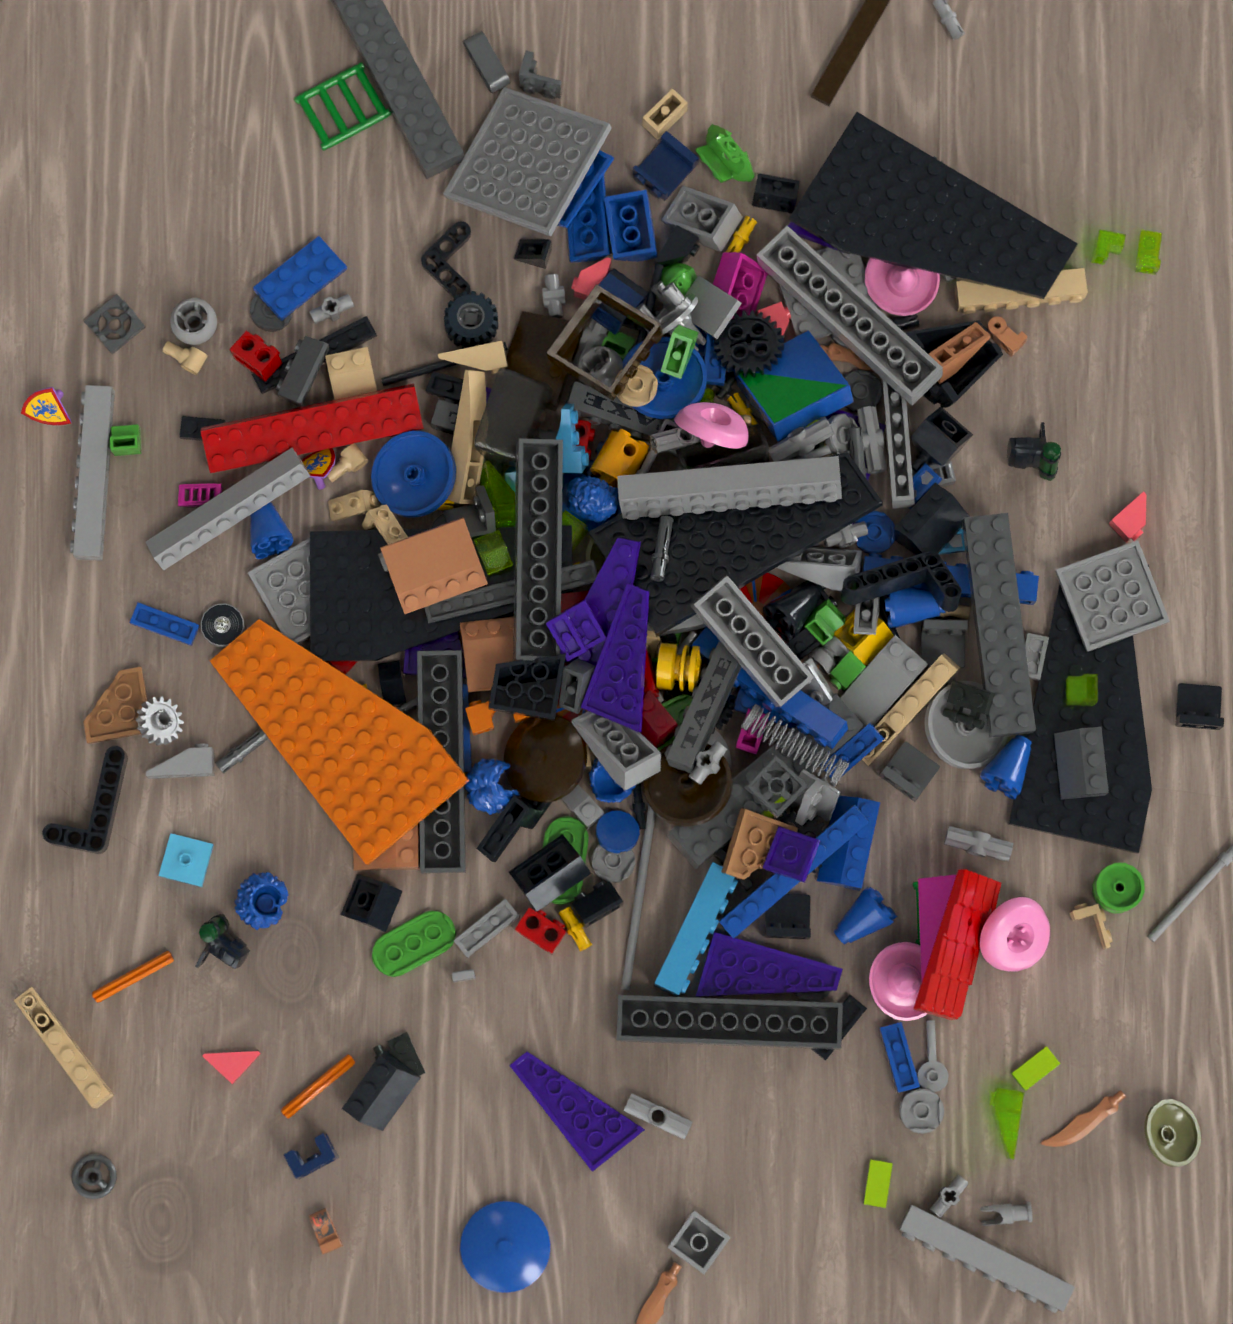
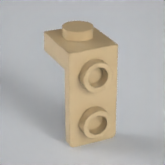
M360 490L328 501L331 521H338L357 514H366L369 510L380 507V502L373 491Z
M387 504L371 509L366 513L362 523L364 530L377 528L387 544L408 537Z
M1087 903L1074 906L1075 910L1070 912L1071 920L1075 921L1093 916L1103 950L1110 948L1112 936L1109 929L1106 930L1103 921H1106V916L1103 908L1099 909L1098 904L1088 907Z

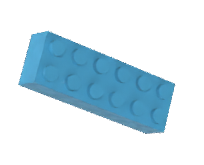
M712 862L654 983L655 987L676 997L680 993L685 994L690 983L687 977L689 973L694 975L700 962L697 960V956L699 953L704 954L709 944V940L706 939L708 933H714L719 922L716 917L718 913L723 914L729 901L725 898L728 893L732 895L738 883L735 877L721 873L723 867Z

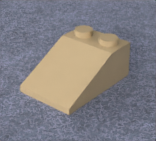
M503 341L438 354L439 359L484 371H491V374L505 372L504 368L508 367Z
M368 347L325 356L335 400L377 391Z

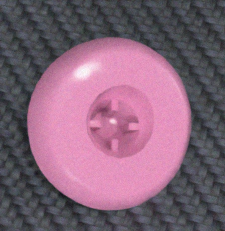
M870 258L865 270V285L869 296L880 308L891 314L908 316L921 312L932 303L939 289L940 274L910 269Z
M708 402L694 403L682 408L674 418L675 423L680 428L699 437L701 444L706 448L716 444L738 449L746 446L748 443L749 433L745 421L737 412L729 407Z
M1026 897L1010 899L997 907L988 917L980 935V949L984 959L996 969L1011 972L1025 970L1035 965L1045 954L1050 940V924L1044 910L1036 901Z
M900 942L884 948L873 961L869 974L870 990L875 1003L885 1014L898 1020L911 1021L927 1015V1013L913 1010L922 983L920 945Z

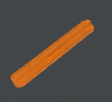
M166 951L93 991L92 996L94 1000L99 1003L174 961L172 954Z
M348 1054L285 1105L281 1109L283 1115L286 1118L292 1117L355 1065L356 1062L351 1055Z

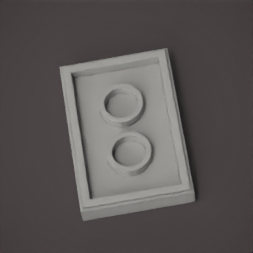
M698 275L685 294L693 293L698 298L697 305L690 313L692 315V323L718 339L742 303Z

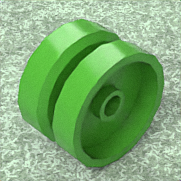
M1114 863L1105 867L1095 876L1092 884V895L1096 904L1111 914H1121L1131 910L1142 900L1145 892V882L1141 873L1134 866L1126 863ZM1117 884H1119L1118 887L1122 889L1121 892L1116 890L1115 887Z

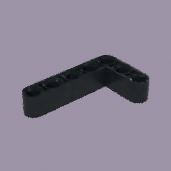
M928 551L846 577L843 581L841 600L847 605H855L925 583L940 608L947 612H953L959 606L962 590L940 555L936 552Z
M112 746L106 750L88 830L51 823L46 825L42 831V836L46 842L54 846L94 854H101L107 850L128 761L127 753L121 747ZM115 752H121L122 754L121 760L118 762H112L111 756ZM115 773L117 775L116 781L108 784L106 781L107 776ZM105 795L112 796V801L109 805H102V798ZM101 816H106V825L103 827H98V818ZM58 829V838L50 840V831ZM79 833L81 836L80 841L77 844H71V836ZM95 838H101L102 845L94 849L92 841Z

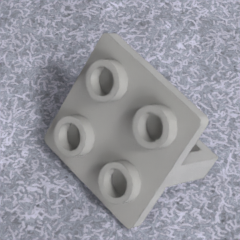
M812 658L806 659L802 664L814 678L801 691L820 704L826 705L833 700L832 696L834 693Z
M803 769L799 777L808 787L794 800V802L800 805L795 822L803 826L808 819L812 820L815 815L829 821L840 791Z

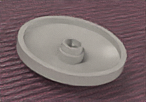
M959 681L983 689L982 684L973 681ZM952 684L943 687L933 696L925 714V732L931 748L940 759L956 768L974 769L987 765L1005 746L1008 736L989 738L986 714L981 713L979 717L980 720L985 721L983 729L976 727L972 729L964 723H955L950 721L949 718L944 717L943 710L945 708L952 710L954 704L947 702ZM963 708L962 714L969 716L971 710Z

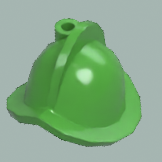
M676 263L663 268L660 281L665 286L673 282L683 296H685L696 280L697 275L693 267L687 264Z

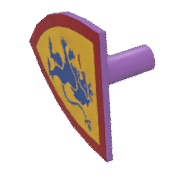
M53 387L35 391L27 398L21 410V414L42 424L66 425L72 423L60 401L64 393L61 390L55 391Z
M333 448L315 451L302 459L310 474L309 478H314L319 490L326 487L323 479L327 477L335 464L336 456Z

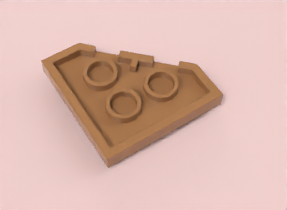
M142 667L120 670L109 688L100 697L92 712L85 718L83 723L88 744L142 734L140 730H137L138 722L135 721L139 716L137 710L142 708V703L148 701Z
M741 808L721 873L743 880L750 876V873L758 868H763L778 826L797 832L798 828Z

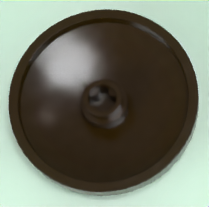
M556 715L555 721L533 717L525 720L513 731L505 747L504 762L510 764V768L505 770L507 780L512 788L519 792L518 794L535 802H553L567 796L579 784L586 769L587 747L585 740L572 722Z
M707 743L704 752L709 750L712 745ZM667 745L659 751L661 753V771L643 781L644 794L649 806L659 818L676 826H697L710 821L724 809L731 796L733 778L727 760L722 756L719 760V771L716 774L707 775L701 785H699L689 777L690 773L669 766L665 757L669 746ZM707 760L705 764L709 765L711 762Z

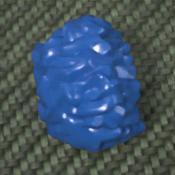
M591 476L576 477L569 482L567 488L569 504L567 508L571 512L585 520H592L597 523L606 521L607 518L615 515L619 504L618 489L609 486L605 480L601 481L599 478Z
M481 758L478 763L474 764L471 772L467 773L466 776L470 780L465 784V789L468 793L467 799L477 810L487 812L489 815L500 814L514 795L519 796L517 790H504L503 786L498 784L500 775L504 770L510 768V764L500 760Z
M598 758L594 759L593 767L588 774L590 776L592 793L595 794L596 799L607 803L621 802L627 798L636 785L624 791L611 778Z
M269 872L259 873L258 875L252 873L248 879H244V883H241L240 889L237 890V898L234 901L236 904L235 912L241 920H244L246 925H251L255 930L269 928L271 924H278V920L281 919L283 912L280 907L288 900V890L283 881H279L277 876H273Z

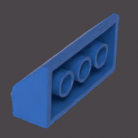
M839 796L829 825L854 804L866 816L869 823L829 856L828 860L821 863L823 867L819 868L817 882L860 891L863 885L880 802L859 797Z

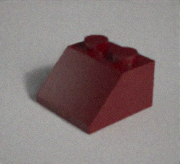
M648 691L643 697L642 732L640 733L658 749L674 736L678 724L654 694Z

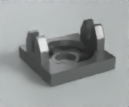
M118 294L84 321L112 355L145 328V325L136 316L134 311L129 308L128 304ZM120 309L125 312L117 317L112 316L108 310ZM103 315L107 320V327L100 332L99 320ZM130 318L131 327L129 332L126 333L123 329L124 322ZM117 319L121 321L120 329L111 330L109 328L110 322ZM113 333L119 334L122 338L112 340L106 337Z
M775 755L744 788L753 795L752 798L755 803L761 804L762 810L769 811L778 818L808 785ZM778 770L782 776L773 778L768 772ZM762 778L768 783V791L763 796L760 791V781ZM779 780L783 784L782 791H772L770 787L771 782ZM787 780L793 784L792 794L785 790V782ZM772 795H781L786 801L773 803L768 800Z

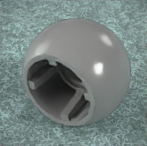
M187 298L174 307L170 317V326L176 338L183 343L199 345L205 343L214 335L217 328V315L212 306L206 301L199 298ZM202 312L207 315V320H203ZM192 321H200V325L197 328L190 327ZM180 323H184L185 331L180 328Z
M599 346L588 350L582 355L578 368L611 387L618 372L623 369V361L616 351L609 347Z

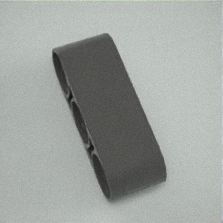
M483 31L463 40L469 56L491 93L511 84L505 69Z

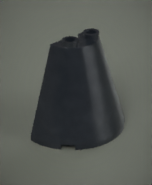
M980 320L909 331L906 334L929 354L975 322L988 333L989 330L983 326ZM988 340L957 373L942 383L936 382L924 394V397L934 405L939 403L941 408H947L956 403L1003 355L1000 346Z

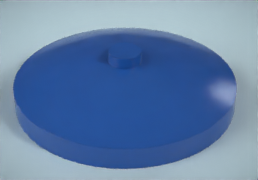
M662 337L660 342L654 344L650 349L651 352L647 360L641 361L639 364L650 368L658 381L657 393L651 402L640 407L632 406L635 410L648 417L657 419L675 418L682 408L690 404L699 403L705 393L707 370L702 357L695 349L681 379L661 372L671 337ZM642 342L628 352L623 360V369Z
M423 431L401 433L389 440L377 454L372 467V487L379 502L382 505L387 504L391 512L409 518L425 516L438 509L451 494L456 479V464L448 446L436 436Z
M510 1201L495 1202L478 1210L467 1222L461 1237V1258L469 1275L484 1288L501 1293L519 1291L535 1282L546 1268L550 1256L549 1233L542 1219L527 1206Z

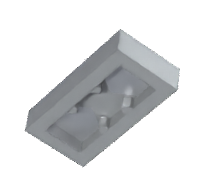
M1031 633L1026 634L1025 649L1029 679L1039 681L1041 678L1049 637Z

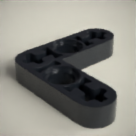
M462 221L455 223L421 257L424 270L453 298L457 295V288L452 285L456 279H458L456 285L460 288L465 287L467 295L471 294L468 282L446 262L471 237L470 226ZM459 228L460 230H463L465 228L466 235H459L456 238V241L458 242L456 244L453 238H455L458 234L457 229ZM443 242H450L452 244V249L449 252H443L440 249V245ZM428 257L430 259L435 258V264L440 267L436 273H434L436 268L432 264L427 265ZM443 271L451 272L452 278L449 281L441 280L440 274Z

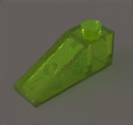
M485 461L482 464L480 482L482 486L484 485L493 507L496 529L515 527V492L490 461Z
M995 1088V1092L990 1094L989 1105L992 1106V1113L1006 1157L1013 1160L1015 1158L1024 1092Z

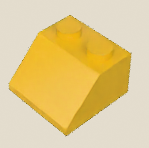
M854 609L846 617L845 624L834 632V636L846 646L849 652L851 651L867 666L894 635L880 618H878L876 635L854 634Z

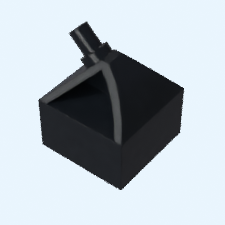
M940 406L921 423L910 437L918 452L917 459L911 464L912 469L917 472L925 463L944 466L960 452L973 434Z

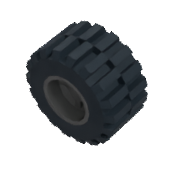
M467 291L462 292L461 297L458 294L454 296V302L451 300L448 302V308H445L444 324L450 341L454 340V345L458 347L461 344L462 349L483 345L485 342H492V337L495 338L499 324L495 304L492 305V300L489 297L485 299V294L480 293L478 296L476 291H471V294L467 295Z

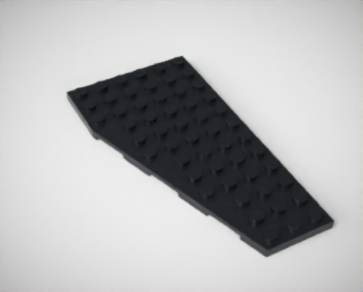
M859 112L855 113L789 217V220L846 254L860 255L915 270L920 269L950 276L953 279L979 285H989L1040 299L1046 297L1078 245L1075 241Z
M845 452L828 456L839 457L842 499H837L834 502L815 501L812 504H804L802 502L793 503L790 506H782L780 504L771 505L768 508H760L758 506L749 507L746 510H738L736 508L727 509L724 512L713 510L705 511L702 514L691 512L683 513L679 516L671 514L661 515L670 516L674 519L668 549L669 562L666 564L663 581H654L650 578L653 565L651 558L652 554L655 553L661 516L657 518L646 516L629 520L627 518L623 519L621 513L589 531V535L605 560L617 538L621 537L641 542L633 585L649 591L648 625L656 637L696 615L697 613L690 605L723 577L728 576L740 589L883 506V501L849 453Z
M572 525L562 526L561 568L573 565ZM496 527V532L471 537L488 583L478 588L514 580L515 527ZM429 529L403 530L410 537ZM379 530L310 531V652L326 662L378 661L390 655L458 632L462 622L497 619L514 613V603L428 624L425 608L404 614L389 571L385 572L378 555L382 552L380 547L388 545ZM573 589L561 591V594L573 592Z
M1059 583L1042 674L1038 681L1033 705L1036 731L1027 734V739L1032 742L1030 746L1031 752L1022 791L1013 800L1008 825L1138 854L1147 817L1152 784L1133 636L1086 652ZM1101 727L1109 793L1105 796L1061 800L1054 734L1081 728Z

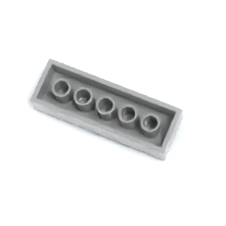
M728 576L719 580L690 605L776 707H781L814 678Z

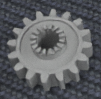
M162 696L157 699L153 697L142 703V708L137 710L139 714L138 718L135 719L138 722L137 730H140L142 733V738L148 739V743L155 742L156 746L163 743L166 745L177 739V734L182 732V729L179 727V725L184 723V721L179 720L182 712H176L177 704L174 706L170 705L171 699L164 701Z

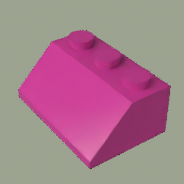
M723 252L713 285L742 303L736 311L739 317L742 316L744 310L747 315H750L752 310H754L755 314L768 273L757 262L741 252Z

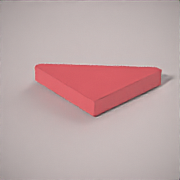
M259 1051L208 1053L202 1057L231 1084H234L261 1053Z

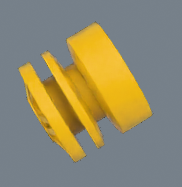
M661 643L657 663V689L672 690L676 680L679 681L680 691L685 690L686 682H688L689 692H693L701 676L702 659L700 647L693 646L691 655H689V646L684 645L682 654H678L676 644Z

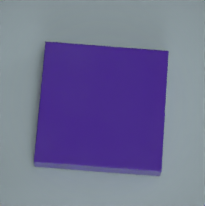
M778 826L763 869L805 883L820 840Z

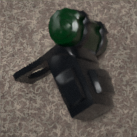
M1044 422L1040 424L1039 438L1018 437L1009 439L1007 445L1008 466L1025 469L1026 467L1038 468L1041 478L1052 481L1058 472L1061 448L1055 442H1046Z
M224 914L213 916L201 926L199 935L203 941L207 942V945L195 965L196 968L204 964L210 953L234 969L239 968L245 962L250 950L239 937L234 938L227 932L229 922Z

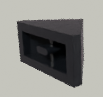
M520 239L514 259L546 269L552 251V241L549 239Z
M400 661L378 664L383 699L393 706L405 704L406 697Z

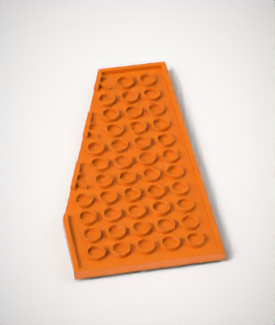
M258 619L210 660L214 668L366 865L373 862L470 781L429 728L423 726L261 619Z

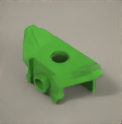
M712 124L708 128L707 145L695 150L699 154L701 161L707 164L713 176L721 183L731 179L750 182L755 177L747 152L741 150L730 136L731 132Z

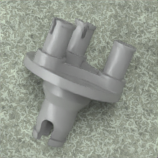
M662 281L658 282L659 285L655 284L651 291L662 302L663 309L660 314L654 317L645 304L639 305L636 309L659 322L662 326L663 335L665 333L672 335V332L680 325L699 332L696 342L697 344L705 345L706 339L692 323V315L690 314L698 303L696 295L691 293L683 296L673 282L667 286ZM695 345V346H694V349H695L696 351H698L699 349H698V347Z

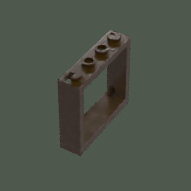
M596 284L547 351L548 360L613 401L616 396H620L623 393L628 379H632L636 375L637 367L641 361L647 360L652 346L660 342L663 336L662 326L659 322ZM602 302L650 331L611 387H608L562 358Z

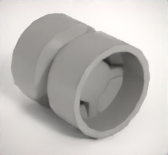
M833 636L822 647H816L809 654V658H812L815 664H819V670L829 675L837 666L836 663L840 662L849 653V650L838 638Z

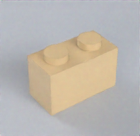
M672 88L643 117L642 126L658 140L665 131L672 127L687 112L688 102Z

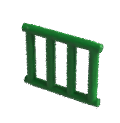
M363 62L294 97V101L297 104L300 103L322 143L320 145L323 151L392 115L388 108L385 109L365 74ZM355 74L378 112L368 119L345 81ZM338 84L359 121L358 124L349 129L326 91ZM317 94L320 95L340 131L339 134L330 139L308 102V99Z

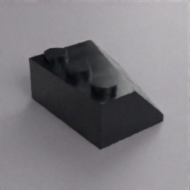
M566 653L539 657L534 660H519L496 664L489 710L555 721Z

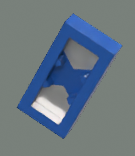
M926 463L912 477L914 503L916 504L934 483L939 484L943 480Z

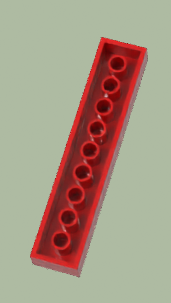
M413 383L202 427L200 432L210 473L272 461L290 448H293L297 455L424 428Z

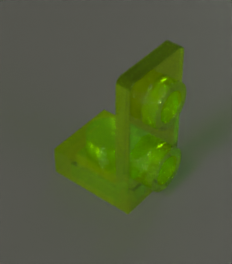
M1141 230L1135 272L1157 274L1161 264L1159 259L1161 233Z

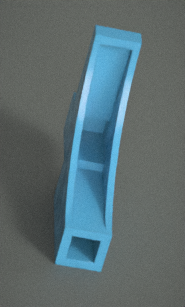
M565 404L561 409V422L555 439L563 440V473H582L589 464V454L585 453V446H576L579 444V432L575 430V424L578 423V411L574 410V404ZM516 466L509 467L505 472L506 494H515ZM564 474L562 477V487H564Z

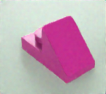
M748 709L746 717L748 716L751 709ZM762 713L757 725L760 723V721L766 714ZM756 720L748 730L742 728L736 748L757 754L763 736L762 734L757 738V734L762 724L753 734H751V730Z

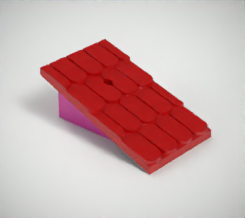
M967 869L958 870L956 875L918 879L922 983L913 1010L948 1020H958L962 1015L968 986L972 985L978 961L980 935L988 917L996 909L1001 882Z

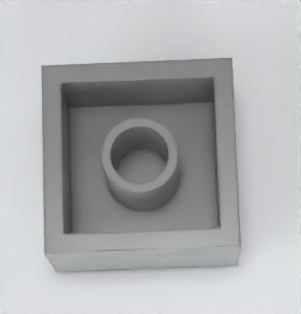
M693 1210L667 1248L702 1274H705L731 1237Z

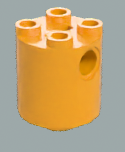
M619 429L618 432L611 431L590 468V472L596 478H599L601 481L605 480L609 486L618 488L617 476L636 474L644 462L649 445L645 442L630 438L631 434L623 429Z

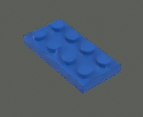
M318 236L256 284L253 290L282 321L345 272L347 266L324 240Z

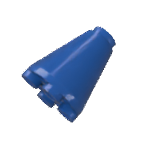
M269 502L250 515V546L256 559H264L275 554L280 555L289 550V547L294 542L292 533L272 502Z
M909 587L888 594L890 598L885 600L886 611H890V615H888L889 628L902 627L940 616L941 613H946V611L940 608L930 591Z
M1016 735L1015 738H1012L981 771L980 778L986 782L984 786L994 792L998 789L1004 792V795L1008 798L1015 800L1022 791L1032 742L1021 735Z
M867 887L838 923L834 933L845 945L848 942H854L895 922L894 919L897 918V915L891 907L887 908L882 903L884 898L877 889L874 890L872 887Z

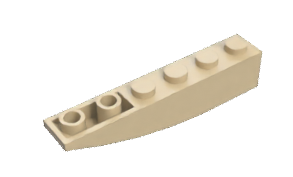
M465 370L451 447L456 464V479L453 490L447 500L459 504H473V496H476L475 487L479 486L482 472L487 422L485 373L483 371Z
M945 653L931 665L875 726L885 739L862 759L868 766L960 669Z
M33 987L14 1000L92 1108L97 1109L114 1096L85 1054Z

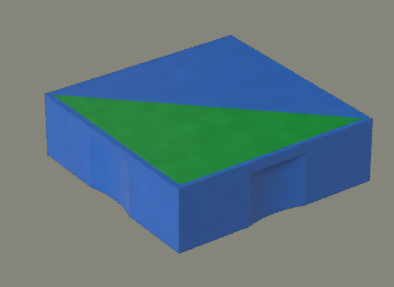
M809 330L783 343L782 358H777L778 365L771 363V371L765 368L764 375H761L758 371L755 378H753L751 373H748L746 378H744L743 372H740L738 376L735 375L737 386L749 403L760 413L764 424L777 442L786 438L793 430L800 427L805 428L811 422L828 416L854 402L850 385Z

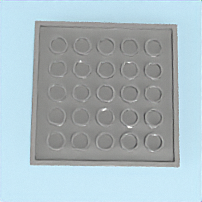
M504 87L443 195L452 201L551 237L612 127L607 122Z

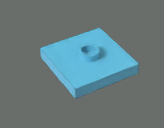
M170 833L159 876L202 887L214 844Z

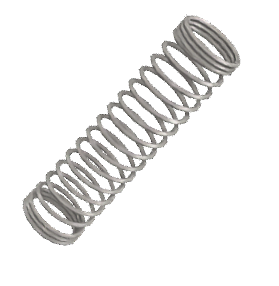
M755 704L749 712L746 719L744 720L743 724L741 725V728L748 730V728L756 720L751 730V734H753L762 724L757 734V738H759L769 726L763 738V742H765L775 730L769 742V746H771L781 734L779 740L776 743L775 750L778 749L780 745L784 742V740L787 738L785 744L782 747L781 754L784 753L786 749L790 746V744L793 742L787 754V757H790L791 754L795 751V749L799 746L797 752L794 755L793 761H796V759L801 755V753L806 748L803 756L800 759L799 765H801L812 752L808 762L806 763L805 769H807L818 756L814 766L812 767L811 773H813L824 760L817 774V777H819L826 769V767L830 764L823 778V781L829 777V775L837 766L829 782V785L831 784V786L835 787L838 781L840 780L841 776L847 769L849 763H847V761L845 762V760L842 762L841 758L831 769L836 759V754L833 755L832 758L825 765L830 755V751H827V753L819 761L824 751V747H822L813 757L818 747V743H816L806 755L812 743V739H810L800 751L806 739V735H804L794 747L800 735V731H798L791 739V741L788 743L794 731V727L791 728L789 732L785 735V737L782 739L788 727V724H785L783 728L780 730V732L776 735L782 723V720H779L778 723L769 733L776 719V716H774L763 729L770 715V712H768L757 725L764 711V708L760 710L761 706Z

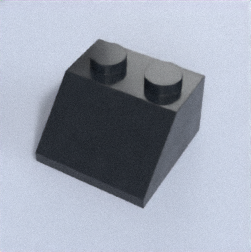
M357 874L341 915L371 928L386 932L403 891L384 882Z
M603 880L593 886L594 891L587 895L585 892H582L573 898L575 902L572 903V907L585 928L623 906L622 898L610 881L605 883Z

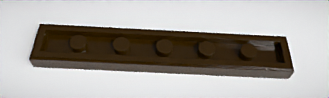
M865 0L813 90L811 98L830 107L890 0Z

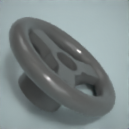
M100 1154L84 1156L76 1163L72 1172L74 1188L81 1196L88 1199H99L108 1195L114 1188L117 1179L114 1164L107 1157ZM94 1161L93 1167L86 1169L83 1176L79 1177L82 1166L87 1162ZM101 1163H104L109 1169L110 1180L108 1184L102 1179ZM93 1172L97 1174L95 1181L90 1179V1175ZM80 1184L98 1185L102 1190L99 1192H89Z

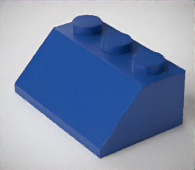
M647 190L604 197L613 259L633 262L656 259L658 252Z

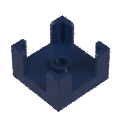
M323 1133L314 1138L322 1155L319 1156L316 1153L306 1159L307 1163L305 1164L298 1151L291 1150L283 1154L295 1179H301L339 1159L328 1134Z

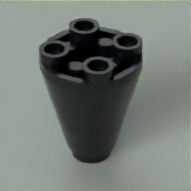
M810 584L767 603L763 607L764 618L782 640L788 643L798 635L817 606L821 594L814 585Z

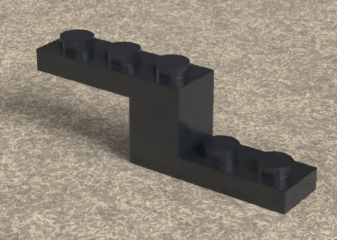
M514 795L476 849L491 862H496L519 828L524 827L533 830L552 802H535Z

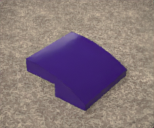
M586 599L546 622L563 654L566 653L565 658L567 661L581 655L587 649L607 638Z

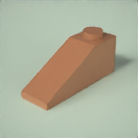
M977 322L929 353L943 367V376L937 382L942 383L957 373L990 339L991 335Z

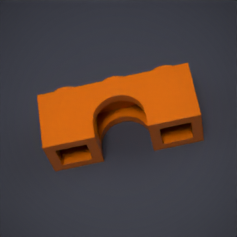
M481 700L469 703V707L465 708L473 736L494 730L492 717L497 711L489 710L490 701L484 703ZM513 714L515 723L531 718Z

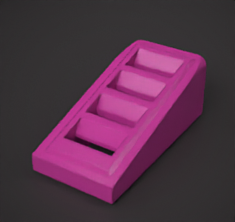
M179 484L178 507H200L210 501L211 491H214V497L222 493L223 486L222 484ZM185 490H189V501H185ZM194 490H198L197 501H193ZM202 491H206V501H202Z

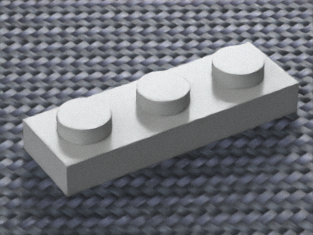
M505 898L459 935L454 942L465 956L469 958L520 916Z

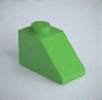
M680 325L676 327L672 332L661 372L679 379L682 378L693 353L699 332Z
M850 651L830 672V683L837 690L841 688L845 691L860 676L866 666Z

